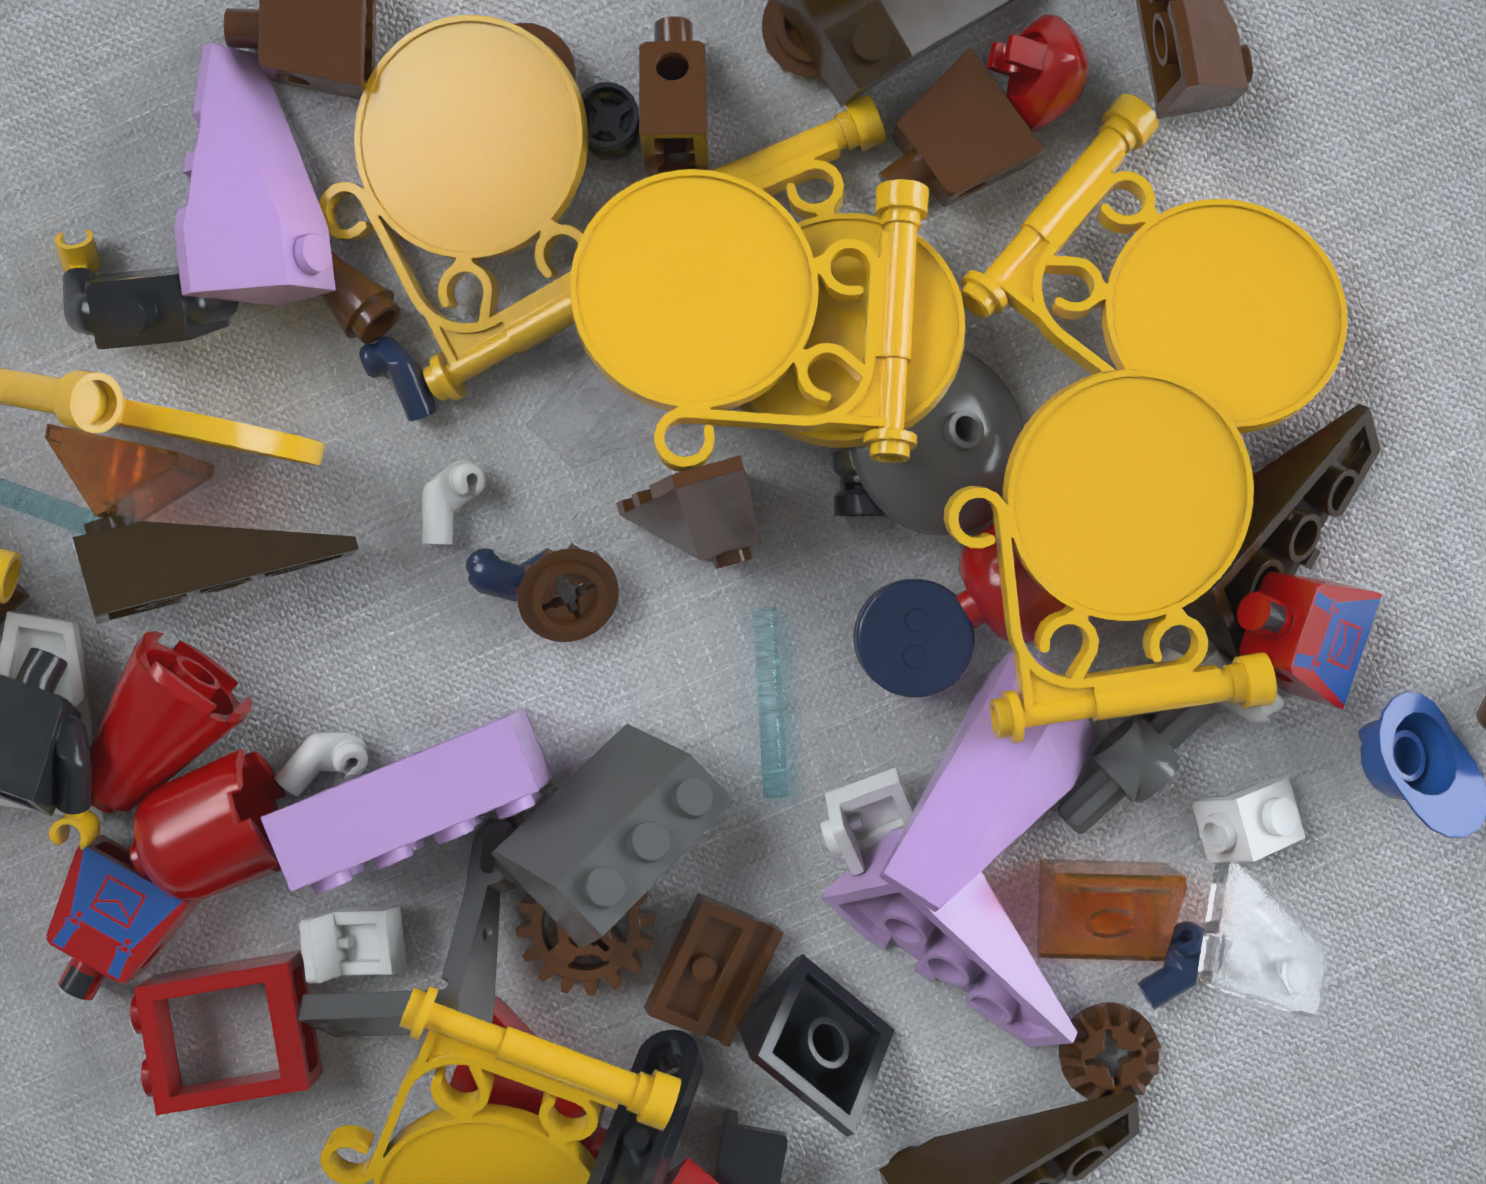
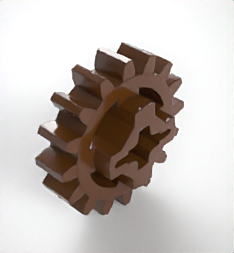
M649 890L626 912L629 922L627 939L622 936L623 932L614 925L603 937L583 948H580L558 924V939L552 946L545 930L546 911L534 898H523L518 910L525 915L531 916V920L518 925L516 936L532 938L533 941L522 955L524 961H533L541 958L545 964L538 978L544 982L551 978L554 973L563 976L561 992L566 994L573 987L575 980L584 981V987L588 996L595 995L599 979L605 978L614 990L619 988L622 982L620 968L623 966L628 971L637 973L641 969L642 962L634 950H651L654 938L642 932L641 928L655 924L656 914L654 911L640 910L639 905L648 898ZM597 955L603 962L580 964L573 962L576 956Z

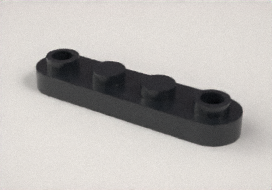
M664 1030L650 1036L640 1046L630 1070L637 1074L641 1071L652 1075L654 1070L666 1073L673 1068H680L677 1072L669 1074L680 1078L681 1086L667 1126L661 1131L637 1122V1114L627 1111L626 1106L618 1104L587 1184H664L703 1073V1061L698 1046L693 1037L686 1032Z

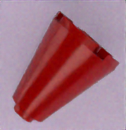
M157 631L144 633L136 643L89 747L92 765V806L106 813H113L115 810L122 812L133 810L141 803L146 794L168 782L243 722L251 712L252 702L248 695L239 703L231 693L238 684L235 678L212 658L192 645L179 640L175 647L171 649L157 643L164 635V633Z

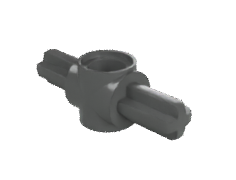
M1213 703L1160 711L1148 723L1141 717L1138 719L1132 717L1116 727L1101 741L1093 752L1095 757L1093 762L1098 769L1059 804L1057 811L1061 818L1075 832L1083 834L1124 796L1131 802L1136 801L1139 803L1158 792L1171 780L1179 769L1180 765L1177 761L1180 758L1174 750L1214 714L1215 707Z

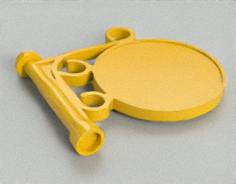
M457 15L427 23L404 36L382 57L366 83V90H363L356 114L354 147L357 167L363 186L352 182H339L326 189L319 200V205L328 225L329 234L335 238L359 241L367 238L374 230L376 231L409 298L417 310L426 318L443 351L430 358V365L423 369L424 379L429 389L442 402L449 398L458 401L465 397L467 394L465 381L517 352L523 353L574 324L570 298L571 271L558 278L559 274L552 265L550 254L554 243L560 238L570 236L579 244L584 231L577 227L563 225L558 222L578 190L587 160L588 123L579 88L563 61L544 42L523 28L508 21L483 15ZM346 195H356L371 223L359 221L353 228L343 229L336 218V207L339 201ZM393 230L404 239L426 251L445 257L456 258L452 266L443 273L438 283V297L442 307L456 308L457 302L454 294L455 286L459 279L470 273L478 277L483 287L478 322H456L444 316L431 304ZM538 239L534 252L537 268L544 277L556 280L497 313L500 291L497 279L489 269L480 265L479 260L509 255L525 248Z
M869 94L843 106L844 111L835 114L834 119L712 170L741 178L759 187L771 196L787 190L790 208L796 216L803 219V221L797 224L803 231L814 258L823 254L836 241L849 238L865 242L873 248L878 257L879 238L881 232L884 231L881 228V220L876 216L868 214L838 213L843 206L845 198L844 183L841 173L835 166L829 163L840 158L841 150L847 149V151L858 147L861 152H864L886 142V133L881 117ZM822 179L830 183L834 189L827 200L812 204L803 201L798 196L796 186L809 180ZM918 234L916 240L911 362L907 364L904 430L911 428L922 420L944 397L960 366L965 340V312L962 296L955 277L941 255ZM842 256L834 260L830 265L831 273L841 284L847 286L861 285L863 287L861 299L858 302L851 303L834 300L825 293L820 283H818L816 316L804 349L808 350L817 344L833 343L842 346L863 363L867 271L864 264L857 258ZM828 359L818 360L808 368V377L815 387L831 394V400L827 407L813 405L803 398L797 388L793 369L770 390L758 398L747 402V404L755 413L797 416L819 415L832 411L846 402L856 391L860 383L836 362ZM827 428L810 432L778 430L791 438L805 443L834 448L864 446L863 439L866 432Z
M1131 94L1119 95L1102 115L1103 125L1099 128L1098 136L1020 225L1019 233L984 273L969 270L961 279L962 289L960 293L963 306L975 316L987 319L992 313H1001L1009 304L1035 324L1049 342L1091 375L1115 370L1113 367L1064 331L1054 321L1046 308L1042 294L1043 274L1076 275L1087 284L1089 297L1081 302H1069L1061 297H1057L1052 305L1051 312L1062 319L1076 320L1086 317L1093 310L1101 307L1103 336L1116 370L1137 369L1161 372L1191 383L1204 391L1222 407L1237 427L1239 433L1262 430L1290 418L1305 407L1321 391L1334 373L1343 353L1348 325L1345 294L1333 264L1318 243L1293 221L1273 210L1250 202L1233 199L1198 200L1173 207L1158 215L1155 208V194L1152 185L1143 176L1129 171L1114 173L1131 149H1140L1159 127L1158 118L1151 107L1140 98ZM1115 190H1127L1133 193L1139 200L1141 207L1137 214L1130 216L1121 215L1115 212L1108 204H1103L1096 216V219L1104 228L1114 233L1127 234L1137 231L1125 244L1117 257L1106 283L1103 281L1100 271L1092 262L1080 257L1056 256L1109 193Z
M675 170L647 177L620 191L596 213L579 241L571 268L570 298L574 324L586 353L611 383L640 402L670 411L657 423L654 433L655 453L661 463L669 469L678 472L704 466L712 455L715 443L712 425L797 432L818 431L826 428L866 431L863 444L865 447L870 448L869 458L871 460L883 463H902L910 460V450L917 447V434L904 430L907 364L911 362L917 231L920 229L921 221L925 220L928 215L929 189L923 183L904 179L885 181L876 187L875 215L881 220V228L884 230L879 238L878 257L873 248L865 242L849 238L836 241L823 254L814 258L803 231L791 214L777 200L759 187L741 178L711 170ZM842 256L857 258L864 264L867 271L863 363L842 346L833 343L817 344L808 350L804 349L816 316L818 283H820L825 293L834 300L851 303L858 302L861 299L863 293L861 285L847 286L841 284L831 273L830 265L834 260ZM828 359L836 362L860 383L856 391L846 402L832 411L819 415L797 416L728 411V409L741 406L758 398L782 380L791 369H793L796 376L797 388L803 398L813 405L827 407L831 400V394L815 387L808 377V368L818 360ZM677 424L706 425L703 430V447L692 456H677L665 444L666 433Z
M0 368V404L55 414L63 425L73 430L102 433L113 426L282 460L315 466L322 465L326 443L240 422L123 399L118 383L111 376L104 373L74 370L60 378Z
M1137 369L1105 371L1075 381L1050 397L1023 427L1008 459L1004 475L1002 498L997 493L982 486L961 488L949 498L944 508L943 520L947 532L954 540L969 548H985L993 545L995 541L997 545L1005 627L1014 653L1018 694L1015 690L1003 691L1001 698L990 700L991 724L997 739L1008 738L1010 743H1019L1024 740L1025 728L1089 718L1098 721L1228 701L1230 704L1239 703L1242 708L1267 706L1275 702L1277 694L1276 676L1271 660L1263 652L1237 656L1233 659L1232 664L1224 665L1222 669L1213 664L1198 666L1202 663L1207 653V634L1203 626L1197 620L1187 616L1182 607L1193 602L1208 591L1232 564L1249 527L1254 495L1250 458L1237 427L1214 399L1191 383L1161 372ZM974 498H984L991 505L996 539L989 533L972 536L966 535L962 531L958 521L959 512L967 501ZM1013 550L1030 577L1052 597L1067 605L1061 611L1048 615L1040 622L1034 637L1035 648L1043 653L1048 652L1050 649V639L1053 633L1061 626L1067 624L1076 625L1081 631L1083 637L1082 646L1065 674L1043 668L1031 656L1024 643L1020 625ZM1088 616L1115 621H1138L1154 618L1144 632L1143 649L1147 658L1159 663L1087 673L1098 652L1099 645L1096 629L1089 622ZM1184 625L1191 637L1188 651L1179 659L1160 662L1162 660L1160 639L1164 632L1170 627Z
M429 985L426 992L414 987L399 1026L410 1030L409 1038L419 1041L424 1028L428 1029L418 1057L411 1063L404 1075L372 1157L363 1163H353L343 1159L338 1154L337 1150L340 1148H350L362 1154H367L375 1136L373 1132L364 1127L345 1125L336 1128L328 1136L321 1152L320 1164L327 1176L339 1184H365L373 1179V1184H587L596 1160L579 1140L589 1137L597 1128L601 1105L616 1109L618 1104L627 1107V1111L637 1114V1122L663 1131L674 1110L680 1091L681 1079L658 1070H654L652 1075L641 1071L637 1074L510 1026H507V1028L500 1027L434 1002L439 990L438 988ZM468 1065L478 1090L465 1093L452 1088L445 1077L446 1066ZM436 1068L431 1081L430 1092L433 1100L441 1109L432 1111L411 1122L389 1142L411 1087L422 1075ZM493 1073L544 1091L539 1115L511 1106L487 1104L493 1088ZM556 1097L578 1104L587 1114L580 1118L565 1117L554 1107Z

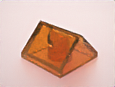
M47 424L45 432L46 440L95 517L105 518L124 515L127 524L145 521L211 479L215 465L172 450Z
M1040 859L1037 932L1038 958L1164 961L1187 890L1186 877L1165 862Z

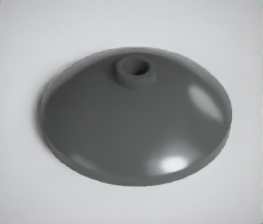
M963 350L956 376L944 397L929 414L907 429V431L917 434V447L910 450L909 461L902 463L873 461L869 458L870 448L865 446L850 447V452L855 470L864 489L887 516L913 531L928 535L945 536L950 534L947 532L943 520L944 508L949 498L957 490L967 486H982L997 493L1001 498L1003 497L1006 466L1015 441L1023 429V423L1011 392L998 374L981 359ZM956 422H959L964 430V441L956 434ZM974 498L967 501L959 512L958 521L962 531L973 530L993 519L991 505L984 498Z

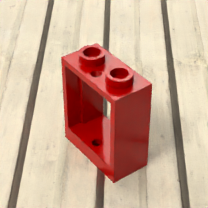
M301 950L156 974L134 988L135 996L132 997L130 1003L131 1023L134 1031L137 1034H142L146 1058L141 1066V1081L145 1094L148 1097H153L156 1116L309 1090L323 1074L316 1028L298 1021L302 995L310 994L308 983L305 979ZM264 983L279 1070L183 1086L168 999Z

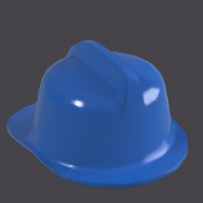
M1404 692L1391 698L1383 709L1380 719L1365 724L1358 731L1362 742L1360 748L1361 765L1366 778L1374 789L1387 797L1405 800L1415 815L1430 830L1446 838H1465L1478 831L1486 818V784L1475 760L1453 732L1435 702L1421 693Z

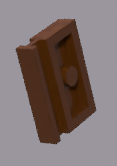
M697 893L648 996L644 1009L653 1018L702 1037L714 1038L719 1040L721 1044L730 1047L738 1031L737 1024L745 1016L784 932L773 923H766L756 919L751 914Z

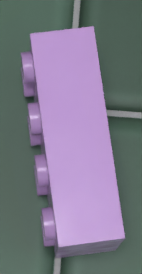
M524 708L296 801L261 817V820L290 891L292 892L311 884L315 895L338 887L352 880V876L365 871L366 868L363 862L372 859L376 870L412 856L414 854L413 851L425 846L422 839L433 834L439 845L473 831L474 826L484 822L481 814L495 809L499 820L534 806L535 801L543 798L540 789L553 777Z

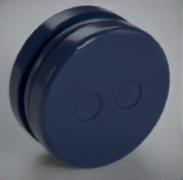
M903 579L884 585L865 601L855 621L853 643L861 667L875 683L899 696L921 698L944 691L962 676L972 658L975 633L974 626L952 591L941 584L929 580Z

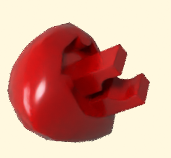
M1045 14L1028 26L1020 36L1016 34L1008 36L1006 45L998 41L992 43L987 69L1009 76L1005 96L1030 130L1037 132L1063 115L1081 98L1090 77V60L1082 41L1072 26L1062 17Z

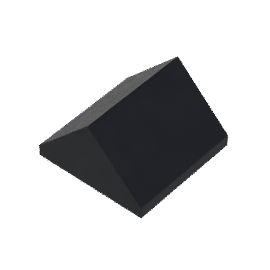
M802 954L790 963L740 1020L737 1028L748 1055L753 1062L848 1137L856 1132L895 1030Z

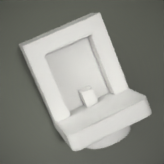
M897 768L825 793L829 819L820 822V826L832 858L843 855L852 876L864 873L865 868L861 851L874 847L892 830L904 828L914 811Z
M1289 777L1270 778L1227 797L1202 798L1193 803L1199 835L1203 842L1206 857L1210 862H1254L1306 838Z
M400 905L339 907L300 921L301 954L307 983H322L340 975H393L408 969Z

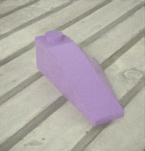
M212 42L204 45L192 112L199 125L195 151L186 154L183 174L190 177L187 204L177 209L174 227L182 295L285 306L336 291L328 225L271 79L259 67L258 54Z
M1013 649L986 674L879 875L880 878L933 912L941 909L1074 787L1097 739L1089 719L1025 728L1024 740L1019 743H1010L1008 738L997 739L995 737L990 718V700L1001 698L1002 692L1007 690H1015L1018 694ZM1031 655L1035 659V661L1038 664H1040L1043 668L1059 673L1055 669L1051 668L1044 662L1040 661L1039 659Z
M904 828L892 830L862 857L865 868L864 873L852 876L848 869L826 889L821 899L864 938L881 949H884L888 942L891 941L919 960L914 969L918 974L931 982L938 978L948 984L959 986L968 992L965 998L968 1007L1027 1046L1071 1044L1074 1042L1078 1032L982 872L973 878L941 909L933 912L879 877Z

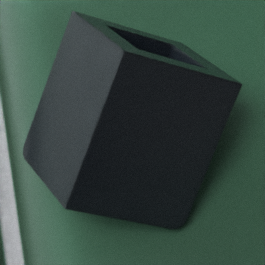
M725 1109L713 1179L719 1184H780L788 1144L786 1133L738 1124V1111Z

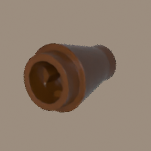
M331 251L336 291L322 294L321 296L347 337L358 338L364 344L377 341V337L384 336L399 317L400 308L394 302V293L349 265L334 251Z

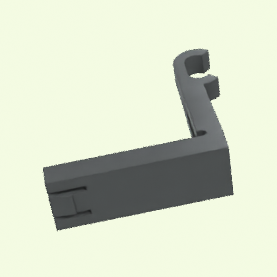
M493 820L486 823L478 830L473 839L466 887L441 979L448 982L446 988L438 990L434 1001L489 1023H492L495 1006L500 895L517 886L510 877L501 871L493 872L495 857L491 853L517 829L505 820ZM412 991L302 995L298 1021L309 1024V1026L322 1032H327V1034L333 1037L410 1035L411 1031L400 1027L399 1024ZM424 1028L421 1035H427L428 1029Z

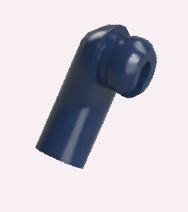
M386 336L377 337L376 343L366 344L361 347L359 356L366 374L372 378H377L389 372L408 421L422 419L438 410L424 379L421 366L394 338Z
M478 549L471 553L466 561L465 567L469 574V583L479 593L515 602L517 601L515 588L520 586L524 576L525 565L534 564L543 556L544 550L517 565L499 559L492 549Z
M1192 921L1177 923L1167 938L1163 967L1137 982L1140 991L1153 1010L1197 985L1204 978L1209 951V938L1206 931L1197 923Z

